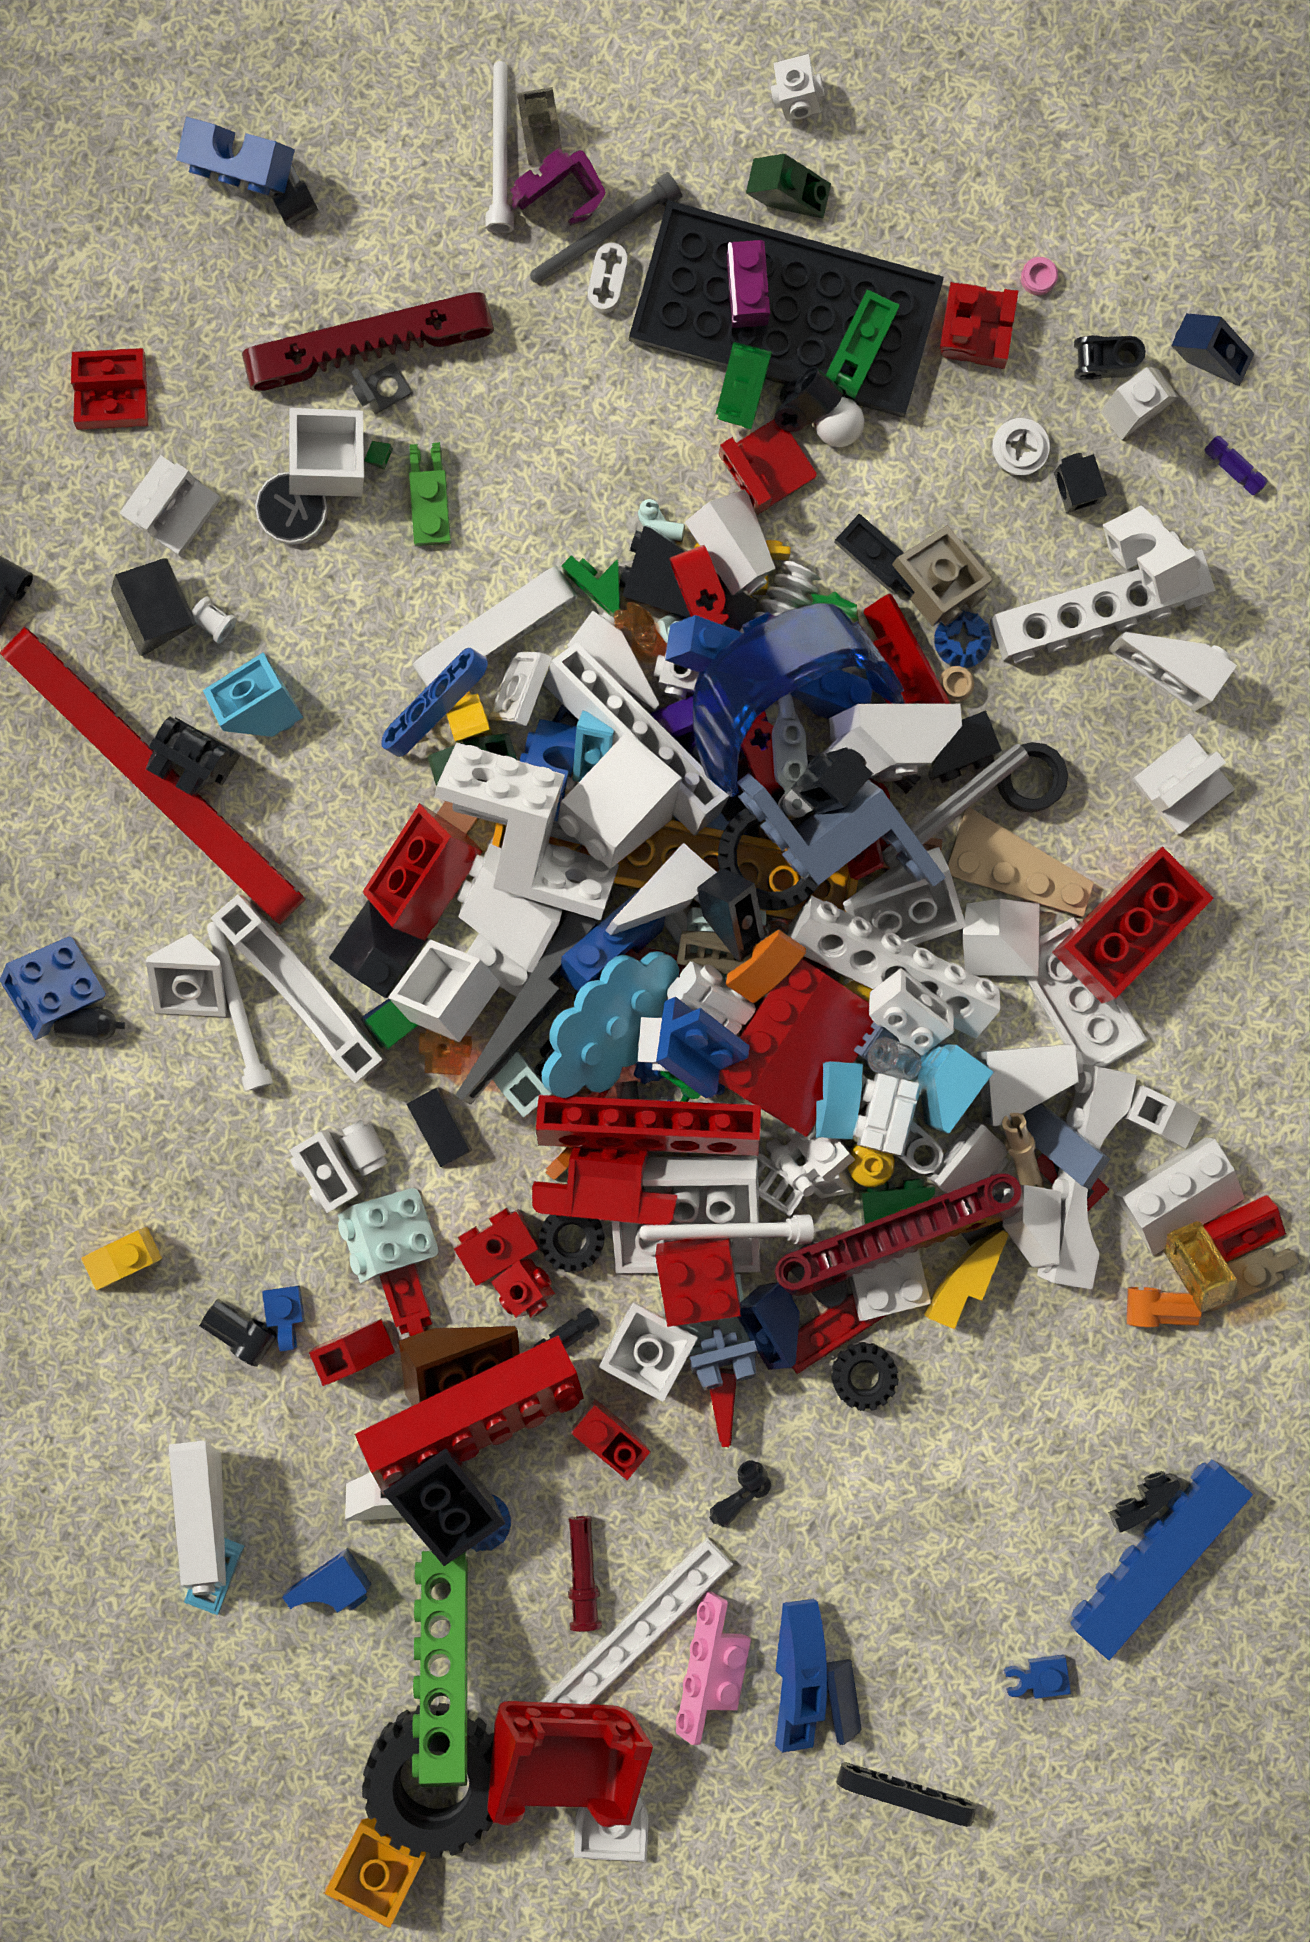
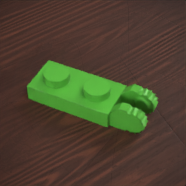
M440 442L432 443L431 459L433 460L434 471L423 472L420 469L421 451L418 444H410L412 472H409L414 545L451 544L446 472L443 470L441 444Z

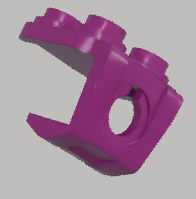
M560 148L553 151L542 161L544 164L539 167L541 176L539 174L534 175L532 170H529L514 182L515 186L510 189L513 194L511 199L514 201L512 206L514 209L520 207L521 210H524L572 173L591 200L572 214L573 217L568 220L570 226L589 219L606 193L591 161L584 151L579 150L569 156L567 152L563 153Z

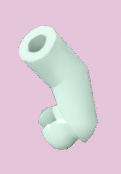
M671 612L656 623V630L666 643H668L670 625L684 620L682 615Z

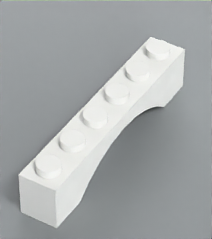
M237 894L211 917L212 921L233 945L248 958L287 1000L316 1035L330 1056L354 1083H361L387 1060L386 1056L246 896Z
M1083 1064V1073L1078 1074L1079 1082L1074 1084L1076 1091L1072 1108L1067 1115V1124L1096 1148L1100 1149L1104 1139L1116 1123L1130 1111L1137 1075ZM1059 1167L1058 1177L1052 1187V1190L1061 1191L1059 1264L1038 1268L1037 1276L1056 1284L1092 1289L1100 1253L1093 1240L1088 1221V1189L1081 1186Z

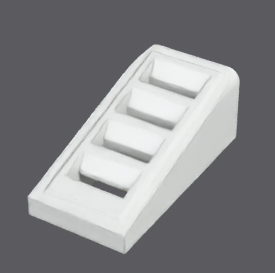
M759 1152L757 1156L759 1161L758 1176L765 1166L771 1169L759 1187V1196L790 1217L803 1198V1194L799 1190L794 1189L786 1202H781L779 1199L789 1185L787 1174L782 1168L778 1169L769 1158ZM779 1174L783 1179L771 1195L766 1191Z

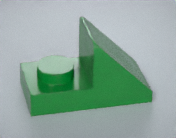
M571 555L561 566L563 573L614 619H617L620 616L618 559L597 579L595 576L598 572L589 562L583 558L578 562Z

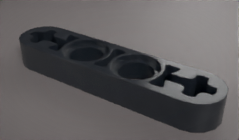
M844 1762L841 1764L836 1783L845 1790L960 1826H972L977 1806L968 1799L929 1787L923 1790L922 1785L893 1776L891 1779H887V1774Z

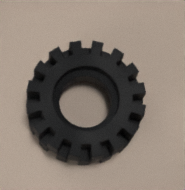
M549 1215L539 1232L540 1251L543 1252L545 1260L549 1261L553 1265L552 1267L557 1270L559 1268L569 1273L571 1271H583L584 1268L593 1265L601 1255L605 1239L603 1225L598 1219ZM574 1224L584 1230L586 1243L581 1250L567 1252L560 1247L558 1233L566 1225Z
M858 1342L859 1344L848 1345L846 1350L839 1352L837 1360L833 1362V1371L831 1373L833 1387L839 1398L851 1408L856 1407L859 1411H865V1409L877 1410V1406L881 1404L882 1406L888 1403L887 1399L890 1396L893 1398L896 1393L894 1389L895 1386H898L899 1381L897 1378V1367L890 1355L874 1343ZM863 1362L873 1364L877 1368L879 1375L877 1383L867 1390L858 1389L851 1382L853 1368Z

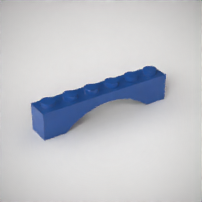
M697 615L670 625L665 661L696 672L727 675L761 684L767 682L779 683L786 687L793 697L808 706L813 714L826 719L857 704H871L873 682Z

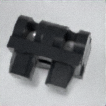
M169 716L163 722L149 745V748L154 751L150 756L146 770L166 780L175 763L185 768V771L175 787L196 797L206 782L210 784L216 782L223 786L240 755L177 717Z

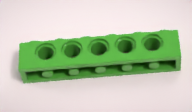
M422 1551V1562H415V1585H421V1599H415L414 1620L415 1622H421V1637H414V1660H420V1675L414 1676L413 1696L414 1699H420V1714L413 1715V1738H419V1754H413L412 1776L413 1778H419L421 1787L467 1786L468 1555L467 1552H464L449 1564L443 1566L431 1551ZM438 1583H447L451 1586L449 1596L443 1600H436L431 1596L433 1587ZM439 1620H446L451 1624L450 1632L443 1638H435L431 1635L433 1624ZM438 1658H446L450 1661L448 1673L441 1677L432 1675L430 1671L432 1663ZM439 1696L447 1697L450 1700V1708L447 1713L441 1716L433 1715L430 1711L431 1702ZM438 1735H445L450 1740V1747L443 1755H434L430 1752V1743Z

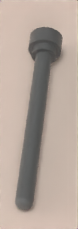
M666 172L655 179L656 184L651 186V192L533 269L530 273L531 280L534 283L544 281L659 203L663 206L667 203V200L676 202L682 198V193L674 178L669 172Z

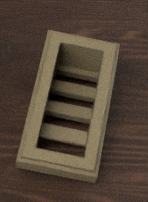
M682 931L677 964L687 966L690 961H693L702 967L706 964L711 965L720 973L728 974L752 958L753 952L739 961L734 958L715 932ZM691 944L698 946L697 953H690ZM706 948L713 949L712 954H705ZM724 951L727 952V954H720V952Z

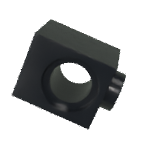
M1075 453L1061 459L1062 464H1059L1054 471V476L1066 513L1101 503L1107 496L1095 455L1083 457L1082 453Z

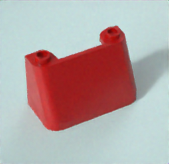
M504 1701L498 1706L494 1723L488 1813L493 1823L509 1826L522 1821L525 1814V1806L587 1807L596 1822L604 1827H614L615 1825L630 1826L653 1745L634 1715L619 1706Z

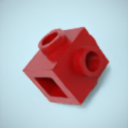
M532 1259L518 1260L491 1281L500 1294V1304L506 1312L514 1315L515 1318L526 1315L533 1318L539 1315L549 1306L546 1301L555 1295V1292L550 1287L552 1281L549 1275L541 1267H537Z

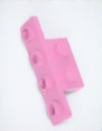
M706 1591L702 1595L697 1609V1623L694 1638L690 1645V1659L687 1674L683 1680V1695L680 1710L676 1716V1734L691 1745L701 1744L707 1710L738 1709L751 1638L743 1634L722 1633L728 1602L712 1591Z

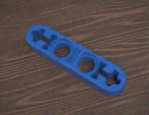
M473 648L464 649L388 726L381 740L382 747L397 757L406 755L482 678L487 669V658Z

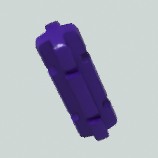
M1221 436L1214 437L1206 446L1205 453L1213 460L1217 458L1220 461L1218 465L1238 483L1242 481L1245 484L1243 487L1251 495L1258 494L1267 484V478L1259 471L1255 473L1252 470L1254 466L1234 448L1230 450L1227 447L1229 444Z

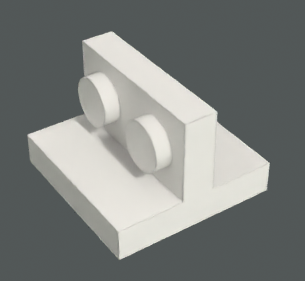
M160 455L119 514L181 557L222 498L196 480L189 470L179 463L173 464Z
M1190 733L1132 779L1176 835L1183 832L1235 790L1219 769L1226 763L1217 751L1207 755Z

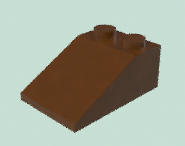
M515 1326L432 1328L399 1340L405 1395L413 1406L519 1355L517 1328Z

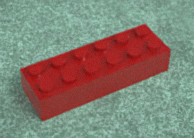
M556 1336L354 1435L368 1467L384 1495V1490L445 1448L461 1462L470 1460L479 1453L480 1449L488 1445L505 1443L512 1437L513 1433L525 1427L527 1429L535 1428L541 1425L546 1420V1417L558 1411L564 1413L572 1410L579 1404L580 1400L584 1399L578 1374L559 1336Z

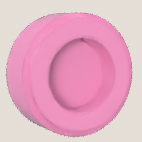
M1045 257L1032 258L1025 264L1021 272L1022 286L1027 292L1037 296L1050 292L1058 279L1056 265Z

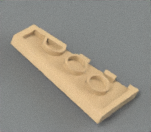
M968 807L963 812L947 864L952 878L1075 916L1084 917L1093 888V881L972 808Z

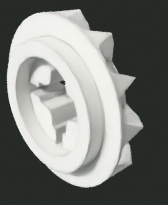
M1015 418L1007 421L997 430L992 440V456L995 457L999 468L1006 470L1012 476H1028L1037 471L1046 462L1050 451V442L1046 431L1037 422L1027 418ZM1025 434V447L1029 448L1030 452H1024L1016 460V449L1012 448L1010 444H1017L1022 435Z

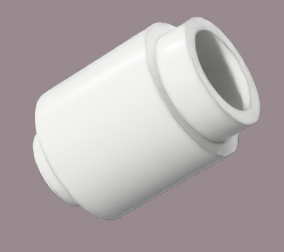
M362 1120L342 1129L345 1136L340 1138L339 1141L354 1170L358 1169L361 1176H365L387 1164L384 1157L387 1153L372 1123L364 1126Z

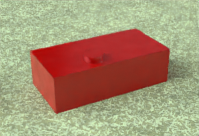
M1162 846L1149 853L1052 953L1102 1004L1116 999L1214 898Z

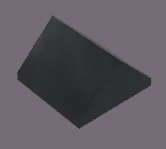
M167 558L115 574L111 593L139 656L148 654L196 625V621Z

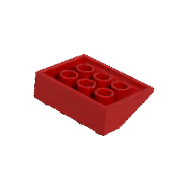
M801 959L791 972L766 994L739 1037L749 1045L748 1058L721 1069L718 1082L752 1104L761 1105L762 1110L807 1137L816 1123V1101L823 1100V1063L829 1061L854 1063L859 1055L854 1049L857 1045L863 1047L866 1043L862 1039L865 1033L871 1035L874 1031L870 1027L874 1021L869 1016V1003L827 974Z

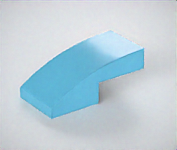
M831 1061L823 1063V1100L816 1101V1138L853 1139L861 1100L863 1064Z

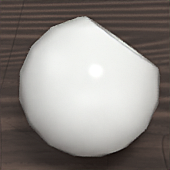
M842 397L834 410L816 419L814 425L817 435L823 442L834 447H844L851 445L860 437L864 429L865 419L861 408L852 399Z

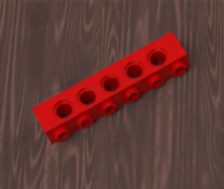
M538 1095L536 1135L538 1146L758 1156L761 1105L573 1096L562 1098L551 1095Z

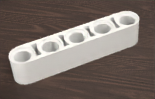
M554 566L423 654L412 666L425 685L428 686L466 648H473L489 660L503 651L505 644L510 646L534 629V624L538 627L564 609L562 607L563 604L568 606L574 602L578 595L559 567Z

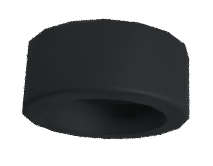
M1036 742L1022 744L1021 746L1026 750L1029 757H1039L1050 766L1053 774L1052 786L1048 793L1042 797L1035 799L1025 798L1013 788L1011 774H1009L997 784L999 794L1008 805L1018 811L1033 813L1045 810L1057 802L1067 788L1068 771L1066 763L1058 751L1047 744Z

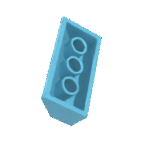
M938 1044L924 1055H921L917 1063L922 1067L917 1072L918 1083L921 1084L920 1096L925 1124L933 1129L949 1134L994 1072L958 1045Z

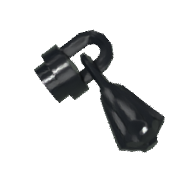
M748 1460L740 1465L737 1471L738 1482L743 1488L728 1498L717 1502L710 1508L709 1518L713 1524L728 1527L745 1504L754 1497L761 1498L769 1493L772 1487L771 1481L761 1463ZM749 1491L750 1495L744 1499L742 1495Z

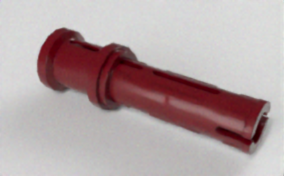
M572 1516L568 1518L572 1567V1587L569 1588L568 1598L572 1600L573 1621L569 1623L571 1631H594L602 1628V1621L598 1619L597 1598L600 1597V1589H598L594 1581L592 1516H576V1519Z

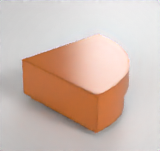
M566 1147L546 1168L547 1171L545 1173L553 1180L568 1168L573 1147Z

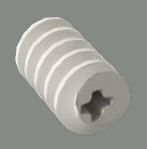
M784 561L781 564V570L784 574H776L774 577V582L778 587L772 586L768 588L767 594L770 599H764L760 603V607L764 612H756L753 619L758 624L754 625V627L762 634L780 643L790 645L791 640L784 633L786 630L796 631V625L791 620L792 618L803 619L805 615L798 607L799 605L811 606L812 602L805 594L806 592L817 594L819 590L812 584V581H820L821 578L795 562Z

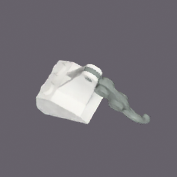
M767 682L755 689L752 695V707L757 708L760 698L766 693L774 694L779 701V713L772 730L774 775L778 784L785 790V794L779 800L778 806L788 820H794L812 811L791 789L808 769L806 733L794 710V702L790 692L779 683ZM857 704L829 718L830 737L833 743L824 753L845 747L853 749L865 758L867 762L865 766L874 773L872 776H880V781L901 780L902 775L917 774L919 767L931 763L961 728V705Z

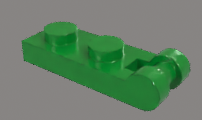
M870 290L866 291L826 373L835 384L846 391L845 395L853 399L857 397L900 306ZM844 363L857 369L853 377L840 372Z

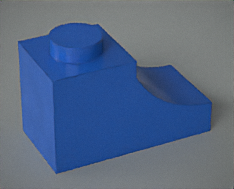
M346 1548L288 1588L282 1598L290 1609L303 1603L321 1602L332 1606L337 1613L345 1607L351 1611L367 1600L366 1593L371 1586V1582L349 1549Z

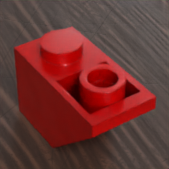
M381 1318L317 1345L309 1354L322 1386L354 1374L396 1351Z
M596 1398L572 1426L571 1434L626 1480L632 1476L651 1453L635 1433Z

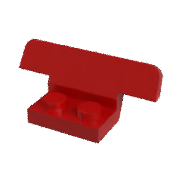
M573 1147L569 1158L567 1184L534 1181L532 1185V1206L540 1214L649 1225H668L674 1219L678 1195L642 1192L643 1174L649 1158V1151Z

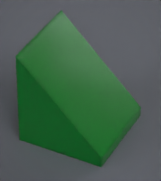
M372 441L364 462L385 470L393 451L391 444Z

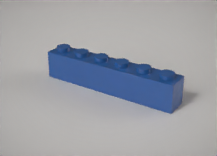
M1211 1459L1208 1464L1204 1462L1194 1470L1191 1475L1193 1481L1185 1491L1179 1490L1167 1503L1169 1509L1160 1519L1156 1517L1147 1524L1143 1531L1145 1537L1138 1545H1131L1122 1553L1119 1559L1121 1562L1119 1567L1112 1574L1108 1572L1101 1577L1095 1587L1097 1592L1089 1601H1081L1073 1610L1071 1626L1108 1661H1110L1253 1496L1248 1489L1214 1460Z

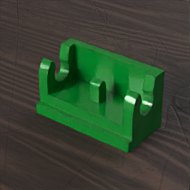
M737 342L733 343L715 413L718 415L717 419L752 429L772 352Z

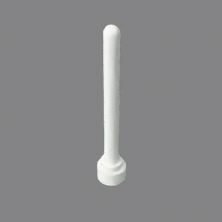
M497 61L493 67V204L489 206V210L485 214V228L491 233H510L514 230V213L507 204L508 67L503 61Z
M210 922L207 926V931L214 955L221 961L224 991L246 1066L243 1069L244 1076L241 1077L244 1090L251 1091L271 1085L273 1081L270 1070H266L264 1063L260 1064L224 934L214 922Z
M793 1215L792 1219L779 1223L645 1225L640 1228L639 1236L643 1240L786 1237L788 1241H793L794 1244H811L814 1236V1225L810 1215Z

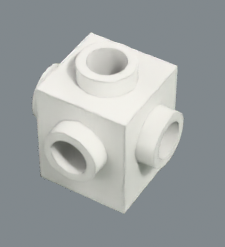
M809 54L773 63L777 85L771 86L772 98L775 108H782L786 121L804 119L811 114L821 112L819 97L825 96L821 74L814 73Z
M658 655L654 676L660 677L659 688L665 689L664 694L685 699L686 695H694L696 686L703 688L706 672H696L688 669L685 674H677L674 671L676 664L665 661L666 655Z

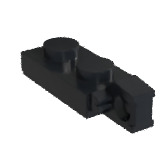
M858 514L835 539L834 543L887 590L889 589L896 594L901 589L911 598L915 592L892 565L896 558L904 552L866 518Z

